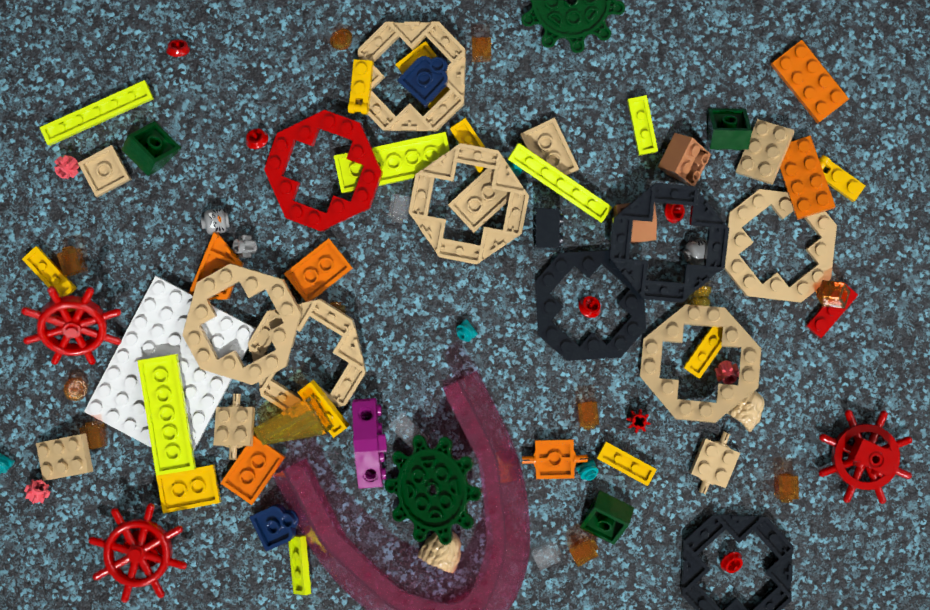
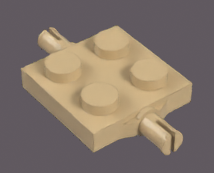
M233 394L232 405L216 407L213 445L228 447L229 460H237V448L253 446L255 408L240 406L241 394Z
M723 431L719 442L703 438L689 472L702 480L698 492L706 495L710 484L723 488L727 487L740 455L739 452L732 450L726 445L731 434Z

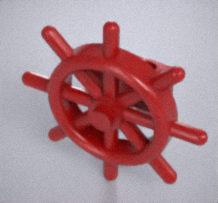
M50 286L47 291L52 300L41 311L27 307L21 310L23 315L38 319L37 333L25 337L23 342L31 344L41 340L47 348L55 352L51 359V363L54 365L59 363L62 355H84L88 363L93 365L96 363V359L92 351L97 349L103 341L115 345H120L122 342L119 337L106 334L107 319L120 316L121 310L116 308L103 312L91 300L94 293L92 287L86 289L83 297H60L56 288ZM46 322L54 324L56 328L48 330ZM98 324V331L88 328L89 326ZM59 334L60 336L63 335L61 341L56 339L54 336ZM82 334L91 336L92 338L85 341ZM71 338H75L77 343H69Z
M847 409L845 416L849 424L848 428L842 431L836 439L826 434L819 436L822 442L833 446L831 453L833 465L819 470L818 474L824 477L836 472L840 479L848 484L843 496V501L846 503L851 501L855 489L858 488L874 490L879 503L884 504L886 497L882 487L889 483L895 474L905 479H911L912 477L910 472L899 468V448L912 443V438L907 436L895 441L894 437L883 429L888 416L887 411H881L875 425L865 423L857 424L853 412ZM862 432H871L868 441L862 438ZM851 437H854L855 440L853 447L846 444ZM878 437H880L886 445H876ZM843 451L849 453L848 459L842 461ZM854 465L856 469L851 477L845 468ZM866 468L870 481H859Z
M152 503L147 505L143 519H132L126 522L119 510L113 508L111 514L118 526L109 534L106 540L93 536L88 539L90 544L104 548L103 559L105 567L94 573L93 579L99 580L110 574L117 582L123 584L124 589L121 596L123 603L128 602L132 587H144L150 584L157 597L163 598L165 592L158 579L164 575L169 566L179 569L187 568L186 562L172 558L173 550L170 540L183 531V527L179 525L166 532L159 524L151 521L155 508ZM131 528H140L134 533H131L129 530ZM121 534L124 536V545L116 543ZM114 551L127 555L115 561ZM131 562L127 575L120 567ZM160 563L157 570L153 573L151 567ZM137 569L144 572L146 577H135Z

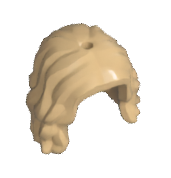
M754 391L727 414L741 422L748 432H752L755 425L761 420V414L765 405L764 398Z
M434 532L426 539L424 545L419 550L418 558L443 571L454 573L461 557V540L456 533L452 532L453 540L451 543L443 545L440 543L437 533Z

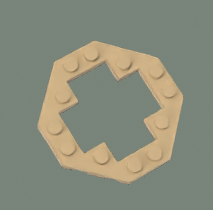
M439 21L385 22L358 48L359 60L375 62L399 37L412 50L427 37L451 62L446 72L448 77V84L446 86L450 90L424 116L410 103L395 116L372 91L385 78L374 66L368 115L383 131H438L465 105L466 49ZM357 99V104L362 105L363 100Z
M460 143L415 174L409 214L440 258L478 264L522 234L529 195L499 150ZM457 163L494 169L491 189L510 192L503 230L484 227L481 245L443 238L447 219L428 216L435 178L454 181Z
M759 189L728 213L727 227L729 228L724 270L747 297L801 303L831 279L837 225L826 211L805 217L804 219L820 237L805 249L817 265L790 286L785 283L778 273L773 274L761 283L739 255L754 243L742 227L768 206L772 207L781 220L794 210L787 192Z
M229 264L197 282L182 335L200 369L254 385L288 366L290 352L294 345L302 312L284 279L239 265ZM238 282L241 283L248 298L266 290L283 321V324L267 332L276 350L247 366H244L236 350L219 359L201 326L217 317L209 299Z
M322 299L299 303L298 306L302 312V317L297 331H302L309 317H312L342 336L333 353L349 364L331 393L323 388L321 389L335 407L345 406L367 372L354 319ZM276 309L266 312L248 342L253 362L267 355L266 352L272 343L267 332L283 324ZM276 373L259 381L261 396L293 417L312 412L301 396L273 379Z
M685 304L643 339L640 378L675 419L716 423L758 389L761 348L725 307ZM684 325L723 328L721 347L741 348L738 385L718 384L717 403L678 399L679 380L660 378L663 342L682 343Z

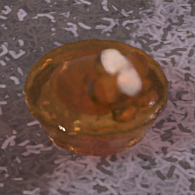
M347 29L337 30L330 38L331 46L337 50H345L352 43V33Z
M71 378L64 385V394L71 401L82 400L87 394V384L81 378Z

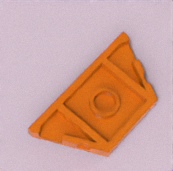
M213 232L189 293L192 295L198 281L229 264L243 267V262L218 233ZM235 285L211 297L209 300L229 299Z

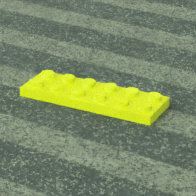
M446 132L372 147L383 171L379 186L415 179V174L449 152ZM348 153L334 156L342 194L355 191L364 166L346 159Z
M178 354L137 360L156 476L196 469Z

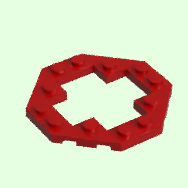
M323 110L278 132L264 168L285 218L321 232L361 212L369 210L383 175L381 166L375 157L362 124L327 110ZM320 129L352 140L353 142L346 159L364 165L351 201L333 195L327 213L294 201L300 182L284 177L296 141L314 147Z

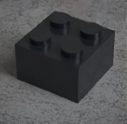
M560 209L535 210L534 251H557L563 245V233H560V227L563 225V214H560Z

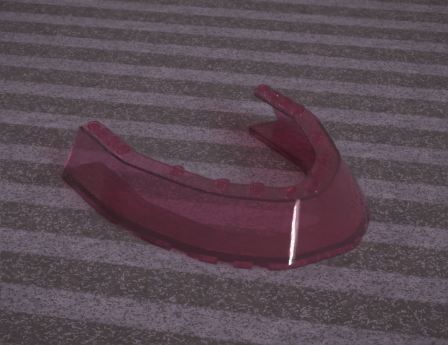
M477 371L443 388L446 398L479 462L486 521L485 555L472 589L449 601L442 603L404 591L356 547L346 536L307 458L273 475L288 508L297 513L299 517L298 527L302 535H306L307 544L331 577L366 610H509L518 595L525 577L530 554V520L525 482L512 440Z

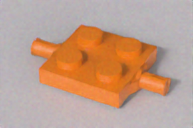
M573 439L535 440L533 456H522V464H534L536 479L575 478L574 468L576 463H588V459H580L588 458L587 454L576 455Z

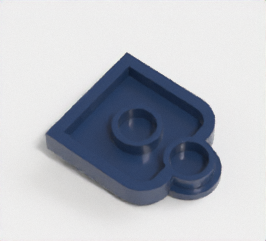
M421 56L416 59L397 81L426 108L448 84L446 74L448 64L442 57L431 59L427 56Z
M275 504L249 517L265 551H269L292 540L296 535L295 527L299 524L298 514L294 510H286L281 504Z

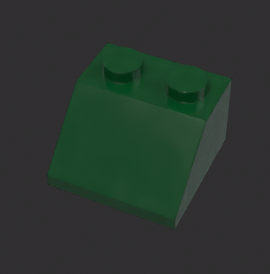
M708 108L707 139L710 149L748 150L752 128L747 110Z
M154 121L128 135L121 150L147 176H150L162 169L180 151L181 147Z
M599 491L592 500L580 528L614 545L630 525L634 507L607 493Z

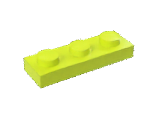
M647 95L628 99L627 103L638 156L658 152Z
M295 535L288 542L293 594L308 595L311 594V581L306 535Z

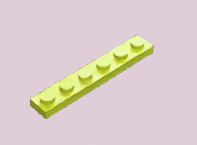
M144 80L41 126L40 129L47 145L51 146L149 102L154 98L147 82Z
M519 143L516 144L507 158L601 223L612 209V206Z

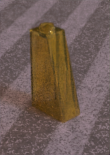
M313 393L262 421L253 430L261 443L266 445L324 435L334 426Z

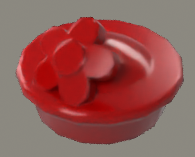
M178 39L169 42L166 51L170 56L182 57L190 52V47L186 41Z
M253 129L246 135V145L250 149L262 148L268 142V134L262 129Z
M666 204L664 210L666 219L670 223L680 221L684 217V206Z
M587 296L579 301L578 307L584 316L595 318L600 314L601 304L597 298Z
M731 552L727 555L724 554L720 565L722 570L734 573L742 567L743 560L740 553Z

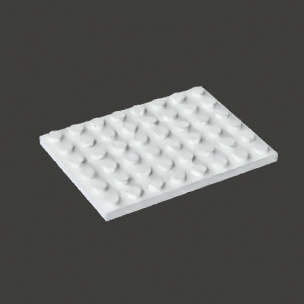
M158 276L154 277L121 340V344L118 346L84 411L85 413L151 447L137 360L178 354L193 451H195L232 379L200 369L182 335L193 298L192 294ZM212 305L217 317L201 325L219 359L236 350L242 361L249 348L248 342L257 328Z

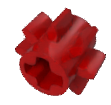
M641 409L638 410V413L630 411L632 416L626 418V420L630 421L627 427H635V433H638V429L645 432L646 429L644 427L646 424H651L646 420L649 414L641 415ZM636 417L642 418V420H640L641 425L634 424L636 422Z

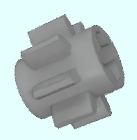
M251 235L238 236V239H235L233 242V251L238 253V258H251V254H255L257 250L256 241L251 240Z

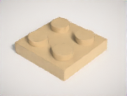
M113 145L78 163L96 197H100L132 180Z

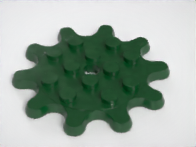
M530 0L532 8L529 12L523 14L521 22L526 27L538 24L544 28V35L541 40L544 47L551 48L558 39L565 38L569 41L570 48L574 53H581L585 48L584 39L586 36L592 34L602 41H606L611 37V30L606 26L605 20L609 15H621L625 10V5L617 0H576V3L573 5L568 4L565 0Z
M416 435L412 440L414 447L412 455L407 456L401 451H396L392 455V461L398 467L399 475L395 479H387L384 485L387 492L394 493L399 498V505L393 510L392 516L397 522H401L404 519H410L413 522V538L417 542L424 541L428 532L432 530L437 533L441 544L448 545L453 540L452 526L454 524H458L466 530L471 529L474 525V518L469 514L467 504L469 501L480 500L483 494L481 488L472 486L467 479L468 471L474 466V460L469 456L456 460L452 455V440L448 437H441L438 445L432 449L429 447L424 436ZM432 484L436 485L437 494L431 492L430 487Z

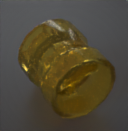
M702 286L693 292L691 305L710 306L709 294L711 293V287Z

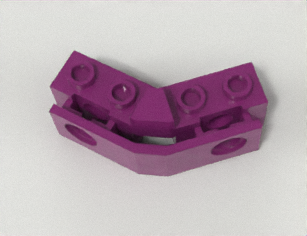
M376 398L356 399L352 402L358 488L383 487V479H386V468H382V462H385L384 452H387L386 434H383L382 423H379L378 416H382L381 404L377 403Z

